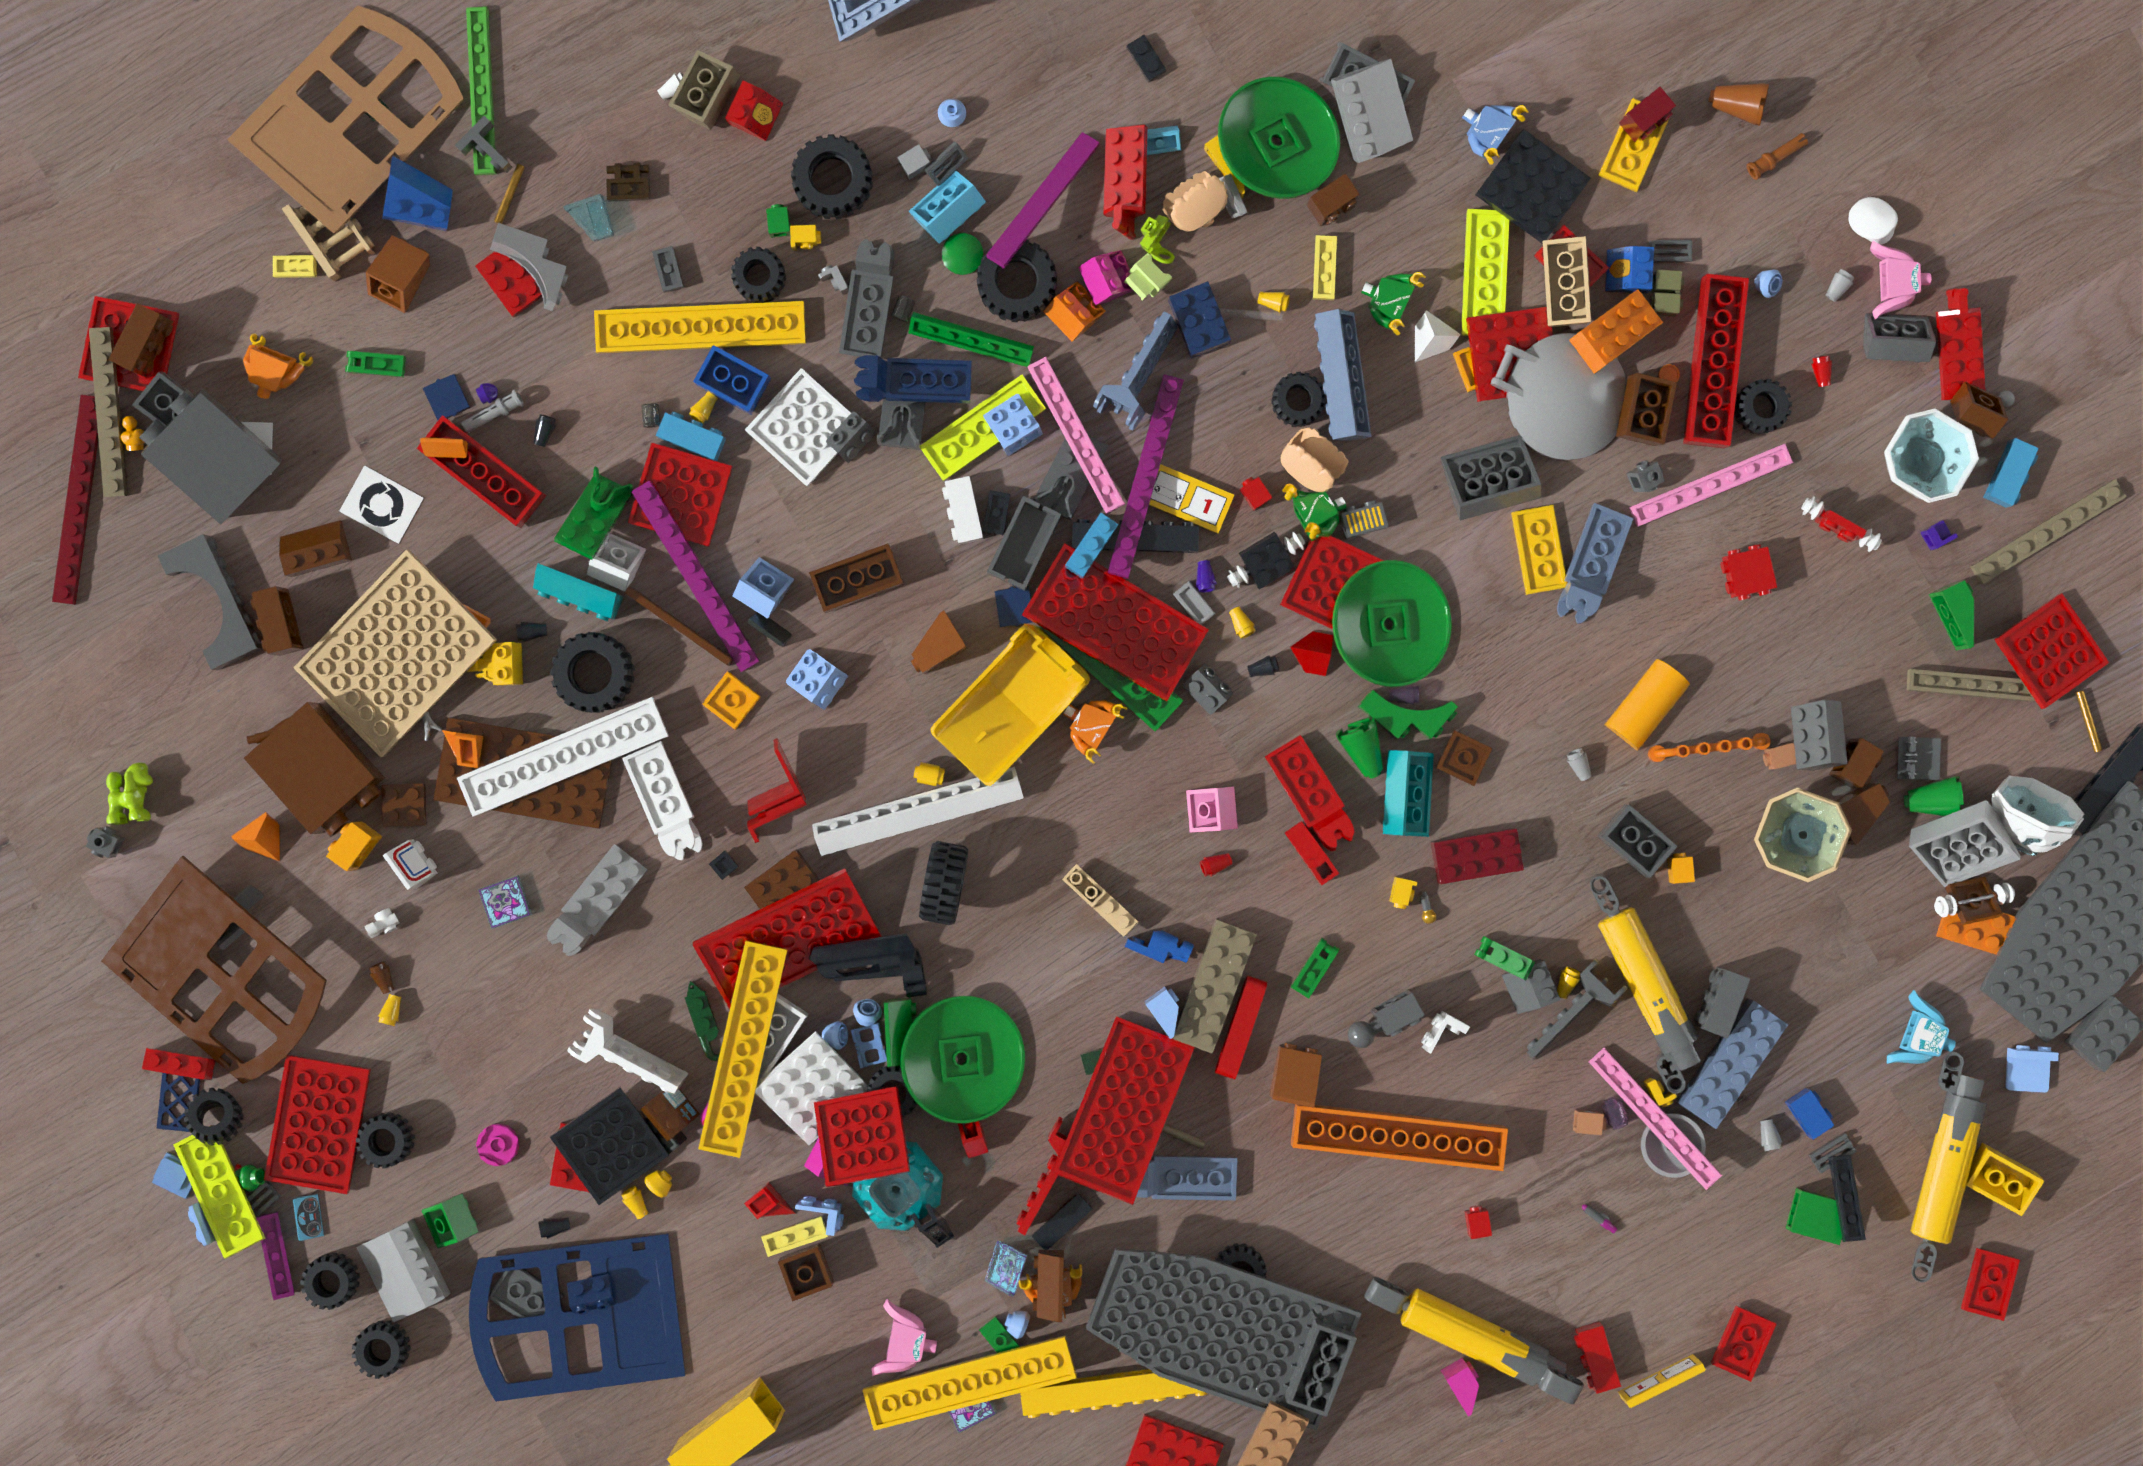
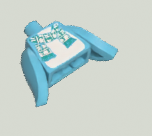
M1913 990L1908 997L1911 1005L1917 1011H1912L1899 1048L1904 1050L1889 1053L1887 1055V1064L1896 1062L1926 1063L1931 1061L1934 1056L1939 1057L1942 1050L1952 1052L1955 1048V1040L1947 1038L1949 1028L1945 1027V1020L1942 1014Z

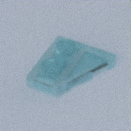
M598 194L563 206L564 210L574 218L575 222L583 228L592 241L596 242L614 236L603 195Z

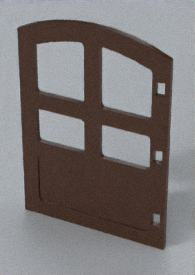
M185 856L179 858L101 960L102 963L242 1084L261 1076L276 1066L300 1042L317 1014L327 979ZM234 922L257 942V946L232 976L209 956V953ZM271 955L305 983L300 1004L290 1024L284 1022L247 989L249 982ZM126 969L135 975L133 980L124 973ZM196 969H200L221 988L219 995L198 1021H195L174 1002L175 996ZM234 1001L243 1006L277 1036V1041L268 1049L246 1063L242 1062L211 1034L212 1029ZM177 1012L184 1018V1020L180 1022L172 1014ZM224 1054L233 1060L231 1065L222 1058Z

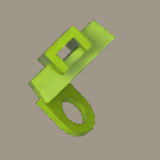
M1158 215L1156 220L1148 217L1141 228L1144 238L1140 245L1153 259L1161 263L1170 264L1174 261L1175 256L1163 248L1159 242L1164 237L1171 223L1168 222V218ZM1160 254L1167 255V256H1169V259H1164V258L1160 257L1159 255H1160Z

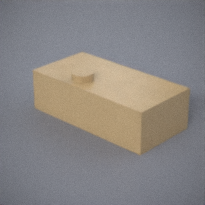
M1586 236L1543 241L1548 326L1558 327L1592 323Z

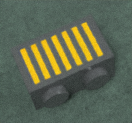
M1376 500L1363 503L1364 507L1356 509V506L1343 509L1344 513H1341L1339 516L1345 538L1349 539L1389 527L1382 502L1376 504Z

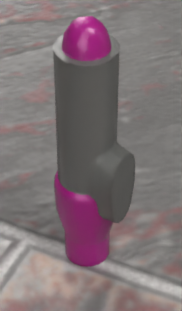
M1582 1205L1583 1211L1598 1222L1600 1226L1613 1234L1616 1232L1617 1228L1610 1222L1611 1219L1602 1212L1598 1213L1589 1205Z

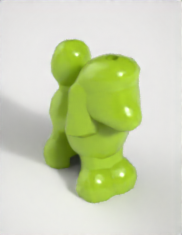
M139 762L128 767L124 774L125 786L123 792L120 791L123 781L122 775L119 772L109 773L106 779V785L110 790L108 795L109 814L106 818L107 824L125 825L128 824L129 820H151L150 812L143 807L145 793H147L146 786L153 783V779L148 773L147 764ZM124 808L129 809V819L127 815L123 813Z

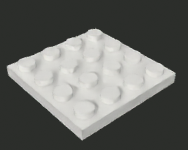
M801 368L750 423L745 431L808 487L838 454L826 443V440L851 413Z
M815 1031L757 1083L755 1093L793 1131L810 1145L819 1137L814 1102L868 1092V1084Z

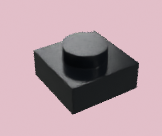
M726 850L709 863L721 880L725 879L739 867Z

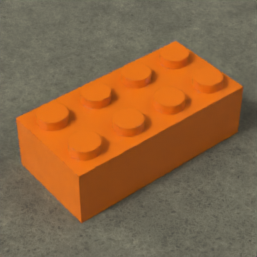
M1637 289L1582 329L1569 341L1595 374L1661 325L1663 321L1639 289Z

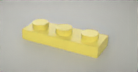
M1316 235L1313 282V299L1334 300L1337 236Z
M819 1216L762 1235L761 1238L769 1257L826 1238L829 1235H826L823 1217Z

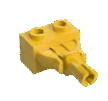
M494 643L481 656L483 658L478 659L467 671L484 672L475 673V676L477 678H485L493 682V685H523L522 643Z

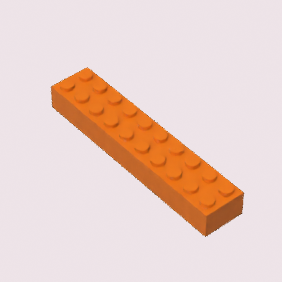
M1295 1104L1291 1146L1292 1148L1504 1171L1508 1129L1502 1125L1315 1105L1312 1108Z

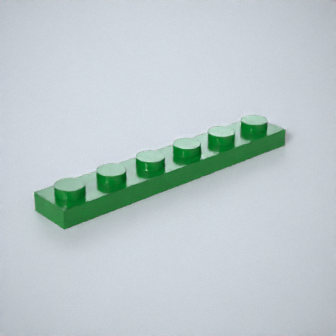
M915 312L911 316L909 334L1025 367L1031 363L1034 350L1032 345Z

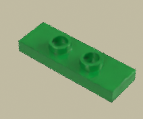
M996 1316L979 1329L997 1353L1020 1347Z

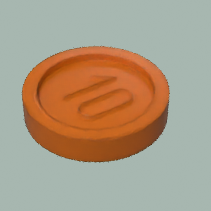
M1672 364L1664 365L1658 372V378L1677 382L1680 377L1679 369Z

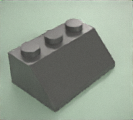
M1865 314L1863 348L1867 359L1913 361L1917 363L1930 362L1936 339L1928 317L1883 314L1875 319L1873 314Z

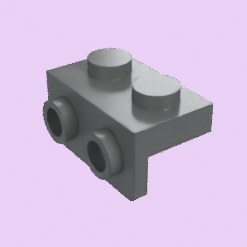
M853 411L831 434L826 443L849 463L872 440L877 432Z
M1206 664L1202 665L1182 684L1210 716L1233 695L1229 685L1222 682L1214 669Z

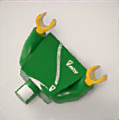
M1420 272L1414 274H1393L1381 278L1378 286L1368 282L1365 283L1361 293L1372 298L1368 308L1379 326L1392 330L1396 335H1400L1399 330L1396 328L1398 326L1405 327L1400 318L1415 286L1413 284L1423 287L1424 284L1418 282L1421 277L1426 278L1425 275Z
M1287 484L1282 490L1286 492L1284 497L1287 501L1292 498L1294 499V513L1311 542L1319 537H1330L1339 524L1338 512L1347 508L1343 497L1331 501L1326 492H1304L1297 490L1292 484Z

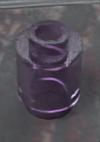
M1616 1097L1604 1100L1601 1108L1608 1125L1613 1130L1628 1125V1115L1622 1100L1616 1099Z

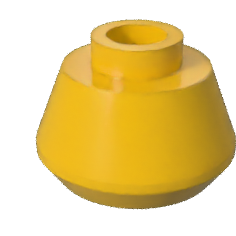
M657 1170L645 1177V1184L656 1196L660 1198L666 1197L672 1186V1177L665 1170L662 1172Z

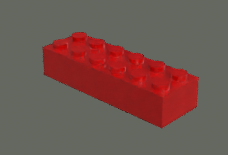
M443 415L425 437L463 439L468 443L466 458H428L519 528L524 526L547 496ZM420 443L416 449H418L421 453L424 454Z

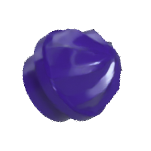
M482 383L479 388H476V392L481 402L485 404L487 402L492 403L497 398L498 389L493 384Z

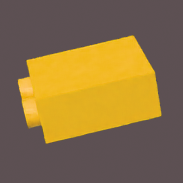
M759 1377L681 1436L667 1458L670 1463L669 1466H730L776 1431L785 1409Z

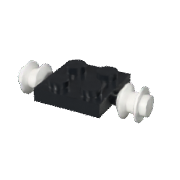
M1273 532L1241 551L1239 555L1246 568L1237 565V571L1232 572L1229 570L1230 575L1227 578L1233 587L1237 585L1240 588L1241 582L1244 581L1248 584V575H1251L1254 583L1260 590L1295 569L1287 553L1289 551V553L1296 555V549L1304 550L1303 545L1305 541L1300 533L1296 535L1292 532V538L1284 537L1283 545L1278 535Z

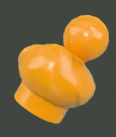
M126 416L122 420V426L126 431L121 434V440L126 444V450L128 451L143 450L145 442L139 436L144 431L142 429L134 430L137 427V420L133 416Z

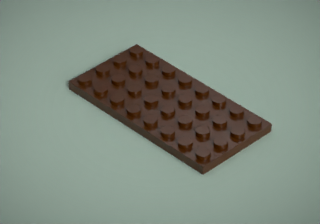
M448 718L446 731L483 736L480 763L478 768L457 765V759L444 736L433 800L468 806L457 777L556 736ZM612 760L492 810L600 829Z

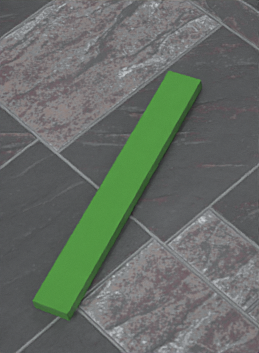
M488 7L466 8L472 127L483 116L494 125ZM493 127L484 139L495 149V131ZM474 147V174H497L496 168L490 163L492 158L488 154L483 156Z

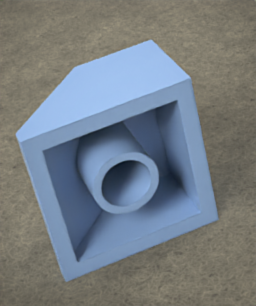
M759 557L739 580L733 597L764 617L769 618L782 601L794 579Z
M1163 987L1145 1000V1004L1169 1038L1172 1039L1175 1033L1179 1008L1177 1001L1179 999L1172 989L1167 990L1166 987Z

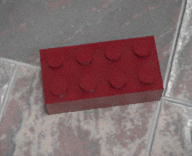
M1516 828L1430 842L1438 884L1524 870Z

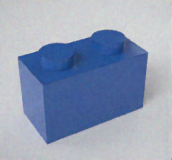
M1805 1088L1786 1100L1785 1103L1807 1137L1814 1140L1834 1126L1831 1121L1833 1116L1827 1108L1823 1109L1819 1103L1822 1100L1816 1091Z

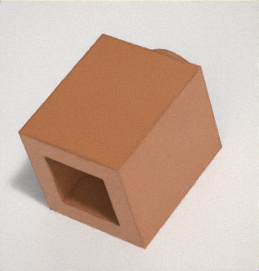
M1786 743L1764 749L1763 761L1769 767V770L1796 764L1794 743Z
M1575 1109L1573 1131L1582 1134L1602 1135V1130L1606 1129V1117H1604L1603 1113Z

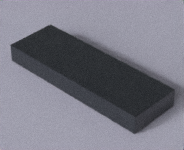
M1077 1193L1035 1231L1032 1237L1044 1250H1048L1092 1210V1207Z

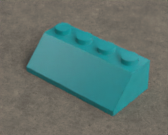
M539 563L536 566L533 589L538 590L537 595L548 599L550 595L558 598V603L568 607L570 603L577 605L576 610L586 614L589 611L597 613V618L607 622L609 618L615 620L624 596Z
M1388 750L1383 834L1429 837L1434 753Z

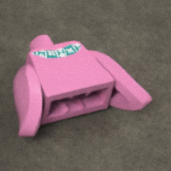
M1872 241L1870 251L1875 257L1882 260L1879 263L1881 302L1883 303L1876 306L1872 311L1876 319L1883 314L1909 306L1914 301L1915 295L1921 292V285L1931 284V274L1921 273L1920 263L1914 262L1913 257L1908 253Z
M888 1299L883 1306L894 1319L887 1359L880 1361L871 1368L872 1376L908 1370L921 1361L923 1351L935 1353L937 1341L925 1339L926 1328H924L921 1319L910 1311L893 1304Z

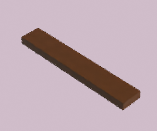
M628 587L625 590V594L727 666L732 664L734 661L732 657L636 589Z

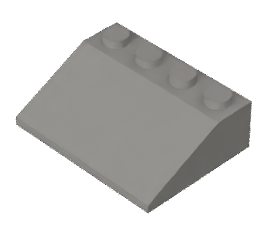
M1391 58L1331 79L1354 161L1360 163L1378 157L1413 141Z
M1987 800L1911 829L1909 847L1944 887L1948 884L1961 882L2018 861L2021 858L2000 816Z
M414 1218L356 1247L393 1322L425 1309L451 1294Z

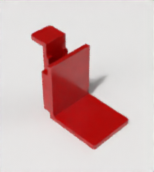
M778 738L773 740L774 751L789 781L747 800L749 816L765 810L759 813L757 817L747 821V828L755 843L759 842L757 827L807 805L804 792Z

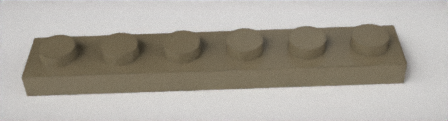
M1909 669L1907 672L1906 691L2027 702L2035 701L2022 680L2017 678Z

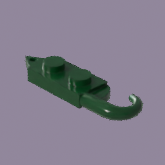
M690 981L685 1001L706 1057L712 1061H718L720 1054H714L709 1043L719 1034L709 999L705 990H701Z

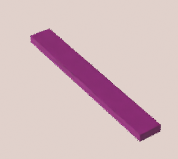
M1083 132L1078 136L987 253L988 259L1002 268L1007 266L1099 147L1097 140Z

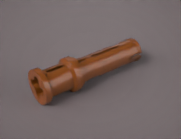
M1800 133L1773 152L1763 153L1760 159L1753 163L1749 162L1746 168L1750 176L1755 180L1759 179L1760 175L1767 170L1775 169L1778 162L1808 145L1807 138L1799 142L1805 135Z

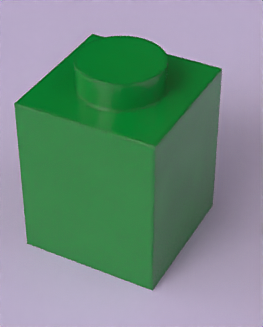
M775 204L771 208L766 209L770 237L791 236L788 208L784 207L783 204Z

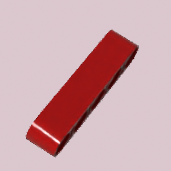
M1247 975L1215 1068L1216 1074L1236 1079L1266 991V981Z

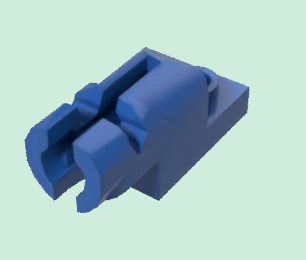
M1163 930L1153 931L1147 946L1144 945V940L1134 936L1132 940L1127 938L1124 945L1128 949L1161 963H1164L1167 955L1170 956L1169 959L1187 963L1194 944L1185 940L1177 947L1178 937Z

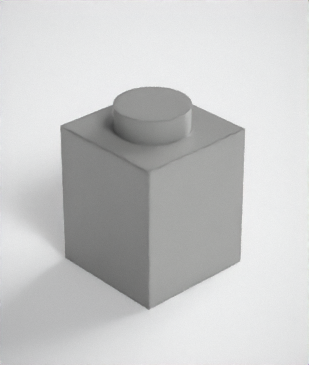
M919 144L897 157L909 180L922 173L930 165L929 160L932 159L927 149L924 148L922 150Z

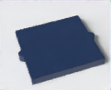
M455 374L441 380L437 379L435 383L423 388L437 420L442 415L446 418L450 416L455 417L457 413L470 408Z
M1012 586L1009 589L995 591L1000 627L1013 625L1018 627L1020 624L1033 623L1022 616L1031 600L1029 586L1026 591L1013 588Z

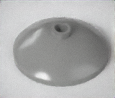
M1666 1114L1697 1149L1705 1155V1138L1698 1125L1686 1116ZM1646 1126L1641 1138V1152L1648 1166L1656 1173L1670 1178H1678L1690 1174L1682 1163Z

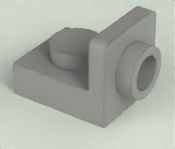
M829 265L821 270L822 273L818 274L822 282L833 277L830 281L835 291L840 290L842 295L849 291L837 265L834 267Z

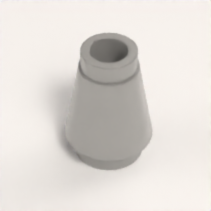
M1840 269L1838 273H1835L1825 296L1836 302L1853 285L1854 277Z
M1582 748L1569 752L1567 754V762L1580 781L1592 777L1586 752H1583Z
M1773 1119L1760 1121L1761 1146H1764V1150L1769 1151L1782 1148V1140Z

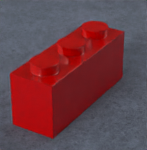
M146 1048L142 1069L202 1080H212L216 1061L211 1058Z
M1598 1321L1575 1328L1577 1335L1574 1336V1341L1577 1348H1581L1582 1351L1580 1361L1583 1368H1587L1589 1376H1586V1381L1589 1389L1593 1388L1598 1394L1621 1387L1603 1325Z

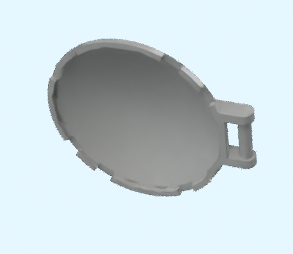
M1562 333L1546 337L1526 351L1506 345L1504 349L1506 353L1495 378H1492L1490 383L1492 386L1507 392L1508 413L1514 428L1522 436L1523 441L1542 455L1561 460H1573L1590 456L1603 449L1613 440L1617 433L1627 385L1625 373L1617 358L1594 374L1569 341L1576 335L1574 333ZM1514 356L1517 360L1506 383L1503 379Z

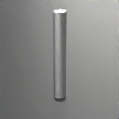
M1220 308L1222 317L1282 321L1283 313Z

